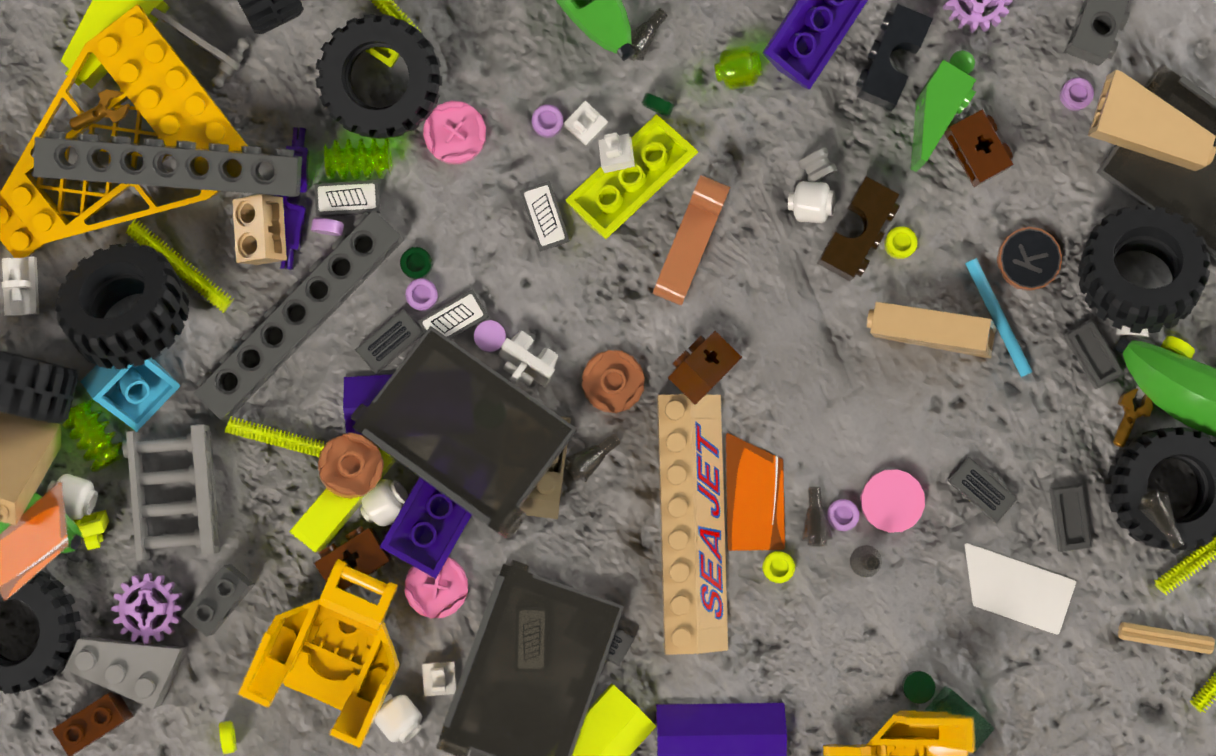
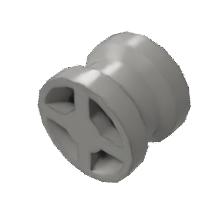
M822 148L798 162L800 168L804 169L808 174L807 181L819 182L837 171L835 164L830 163L828 159L829 152L826 148Z

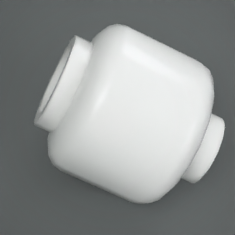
M802 181L797 184L795 192H789L788 210L794 212L797 221L823 223L827 221L829 216L834 215L836 195L835 191L830 190L827 183Z
M63 474L57 481L52 480L46 493L58 482H62L65 513L71 519L79 520L83 516L92 513L97 502L98 492L94 490V485L90 480L71 474Z
M382 479L361 500V514L369 523L374 522L379 526H388L394 522L409 495L400 482Z
M390 694L385 697L374 722L389 741H401L403 744L419 733L422 728L420 723L423 716L408 696L397 695L393 697Z

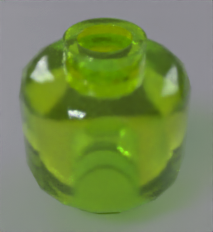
M747 45L723 50L720 53L719 63L714 64L717 81H723L729 90L753 86L758 82V76L763 75L758 51L753 52L751 47Z

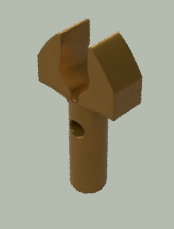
M106 89L98 93L100 97L98 106L69 120L70 127L77 131L103 117L111 118L113 123H117L126 117L130 104H126L118 110L107 109L113 98H117L124 93Z
M1138 388L1122 394L1117 403L1123 407L1125 413L1113 439V444L1117 447L1122 448L1125 446L1136 419L1141 416L1150 417L1153 410V402L1146 394L1142 399L1140 407L1134 409L1133 398L1136 396Z

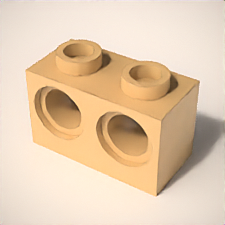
M260 194L233 199L236 263L261 265L286 261L283 197Z

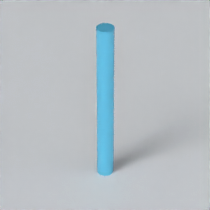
M977 258L965 263L1020 376L1023 377L1033 371Z

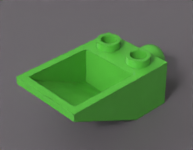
M960 50L955 52L951 56L949 63L943 60L931 74L916 99L911 170L917 172L927 162L955 114L958 113L960 115L976 93V91L971 89L976 79L968 75L974 69L975 59L968 51Z

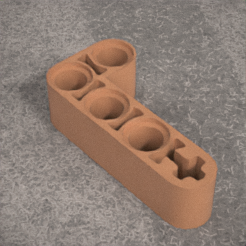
M700 175L652 294L682 306L730 190L729 186Z

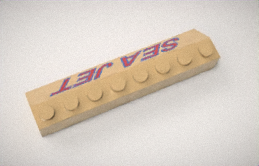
M684 394L658 395L665 655L728 651L721 395L706 394L696 405Z

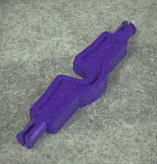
M293 127L292 146H286L285 149L294 150V156H302L300 193H306L309 188V150L304 147L306 128L300 127L299 129L298 127ZM274 195L283 197L286 254L288 260L281 261L280 269L293 270L294 252L301 249L306 208L302 205L290 204L288 196Z

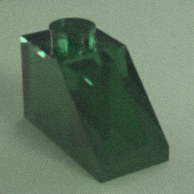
M947 686L939 692L925 709V711L948 712V714L973 717L975 752L995 729L972 706Z

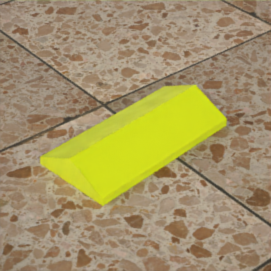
M657 114L631 137L635 167L604 173L600 167L565 199L572 209L604 239L613 234L698 153L696 148Z
M611 683L589 707L572 756H630L657 726L639 707ZM559 742L546 756H555Z

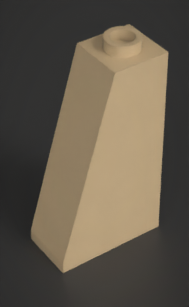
M1115 70L1106 76L1088 136L1193 171H1198L1211 164L1216 153V147L1213 146L1216 138L1214 134L1122 71Z
M876 302L875 309H870L867 317V328H871L870 333L877 338L990 359L992 356L996 326L992 319Z
M0 412V522L17 525L62 446L61 424Z

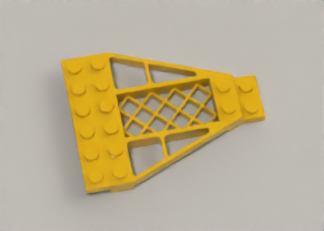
M138 4L85 44L0 191V241L14 258L29 257L43 245L52 241L211 199L220 192L201 190L198 196L158 206L142 185L121 183L111 191L112 183L106 182L105 193L88 191L89 181L83 180V188L79 190L66 188V179H60V186L57 187L43 185L44 177H37V180L33 177L31 173L34 171V157H32V154L34 153L35 137H41L45 134L64 99L77 115L84 113L69 93V90L91 53L97 57L119 85L120 92L124 93L117 98H113L107 109L118 110L124 106L121 105L123 102L130 99L134 106H130L129 109L137 110L135 129L118 127L119 122L113 123V126L96 124L101 120L99 119L77 131L72 129L66 134V138L76 139L78 138V133H84L89 129V134H94L95 128L112 130L111 136H117L118 131L135 133L134 143L138 144L140 142V134L158 136L157 139H163L166 146H176V141L196 142V148L209 149V143L228 144L229 151H241L242 146H248ZM142 116L155 132L141 130ZM70 146L65 151L67 161L69 160ZM134 151L131 154V165L137 169L138 156L142 157V155ZM109 154V162H108V165L110 164V161H111L110 154ZM166 154L162 159V163L172 155ZM199 156L195 160L194 166L198 173L205 175L209 170V163L204 157ZM231 159L227 163V171L231 176L238 177L242 172V166L237 160ZM131 186L136 188L150 206L147 210L92 225L85 223V221ZM44 189L59 191L58 205L53 202ZM65 192L82 194L80 212L63 210ZM88 195L102 197L86 210ZM65 215H72L77 217L71 222H69Z

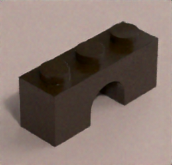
M866 176L847 209L856 213L863 222L861 236L847 238L835 232L831 236L817 264L848 281L854 279L856 275L861 277L870 260L865 258L871 247L875 250L877 249L885 235L881 231L883 224L886 220L891 222L900 207L899 204L895 203L900 194Z

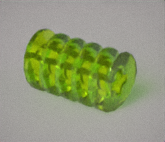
M372 138L369 148H366L363 139H359L357 148H353L350 139L346 140L344 148L340 147L337 139H334L332 148H328L325 143L324 164L327 179L333 180L337 171L340 179L345 180L349 170L353 179H359L362 170L367 179L373 177L374 170H376L380 179H384L387 170L391 175L392 154L389 139L385 138L383 146L379 147L376 138Z
M93 399L70 409L69 417L62 426L64 429H72L69 434L70 439H80L76 444L77 450H87L83 455L84 461L95 460L91 464L90 470L98 472L112 465L124 455L118 453L122 447V442L114 444L111 442L117 434L116 431L108 433L104 431L110 424L109 420L97 421L103 413L102 409L97 411L90 410L96 403Z

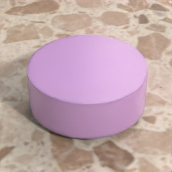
M1072 78L1060 90L1062 104L1067 109L1073 111L1084 109L1091 103L1094 97L1092 85L1084 78Z
M548 104L538 107L532 115L534 131L545 138H551L559 134L563 127L561 111L557 107Z
M327 218L312 219V232L332 236L343 235V222Z
M420 278L413 280L407 286L405 296L412 308L418 311H426L436 304L438 291L431 281Z
M493 320L481 322L474 332V341L484 352L492 353L500 350L506 340L504 328L500 323Z
M839 499L829 505L826 518L832 528L838 531H848L858 523L859 510L852 501Z

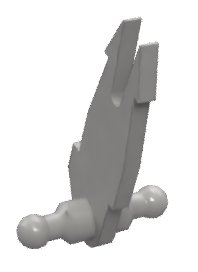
M154 7L151 12L154 17L221 61L218 66V74L211 80L213 88H222L225 79L231 77L234 71L238 72L241 65L239 64L243 59L242 53L250 45L246 37L239 38L235 48L229 49L227 54H225Z

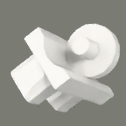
M34 256L2 258L3 282L1 283L4 295V316L39 315L37 258Z
M519 331L511 340L507 338L504 341L498 357L507 362L503 369L512 375L509 381L514 385L520 380L530 386L534 380L543 387H546L555 371L554 366L558 359V354L549 348H544L538 357L528 352L534 340L523 331Z

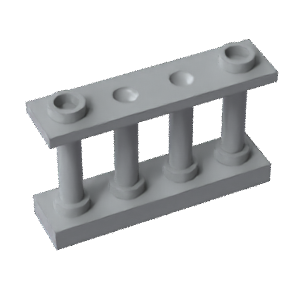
M209 425L190 426L191 433H187V437L141 441L140 432H126V439H123L122 450L124 457L128 458L134 527V535L130 537V549L132 554H136V561L150 559V549L196 545V548H200L201 555L220 552ZM185 449L193 452V465H190L188 469L143 473V453ZM187 481L195 484L196 497H192L190 501L146 505L144 485ZM189 513L198 516L199 529H195L193 533L148 537L147 517Z

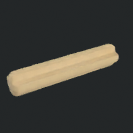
M1126 622L1120 623L1118 638L1122 640L1205 654H1212L1215 646L1213 637Z

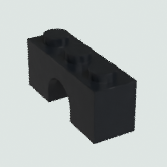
M897 4L893 13L890 11L886 12L880 29L885 30L881 41L874 40L868 57L873 59L868 70L862 69L855 85L860 87L857 95L858 98L889 111L895 108L909 76L893 68L890 62V54L896 50H906L916 54L922 46L933 18L900 4Z

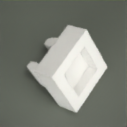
M584 101L564 122V126L586 147L608 125V121L587 101Z
M617 132L604 135V139L598 140L601 168L604 173L635 167L632 139L629 133L619 136Z
M455 661L422 664L424 696L455 694L457 688Z

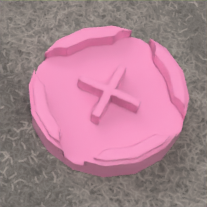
M448 101L435 107L424 123L423 137L428 150L436 159L447 164L460 165L473 160L481 152L486 142V126L482 115L474 107L462 101Z
M898 469L883 470L873 475L865 484L860 496L861 510L866 520L876 529L887 533L903 532L913 527L921 518L925 507L924 492L920 483L911 474Z
M450 557L447 558L436 579L414 566L409 569L406 576L405 596L408 603L418 614L425 617L445 618L454 614L464 604L468 594V578L463 567Z

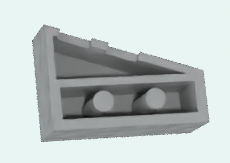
M88 636L77 640L65 670L155 709L163 704L189 646L152 642L144 644V642Z

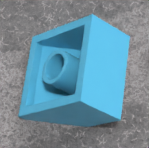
M152 358L145 360V364L134 367L133 364L128 365V369H115L114 366L111 369L96 365L80 381L93 400L136 432L181 387Z

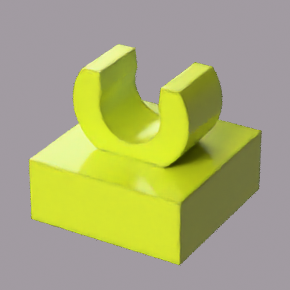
M106 510L85 515L79 520L73 519L82 533L87 550L100 548V542L104 541L102 533L105 532L109 523Z

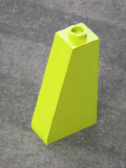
M92 0L60 60L68 68L65 74L68 75L88 41L135 5H140L154 24L159 20L151 14L154 7L164 14L170 7L164 0ZM91 53L74 83L78 86L84 83L92 89L108 71L97 57Z
M379 448L378 450L384 463L382 479L396 460ZM326 488L289 532L312 551H322L359 508L364 496L352 499L339 497Z

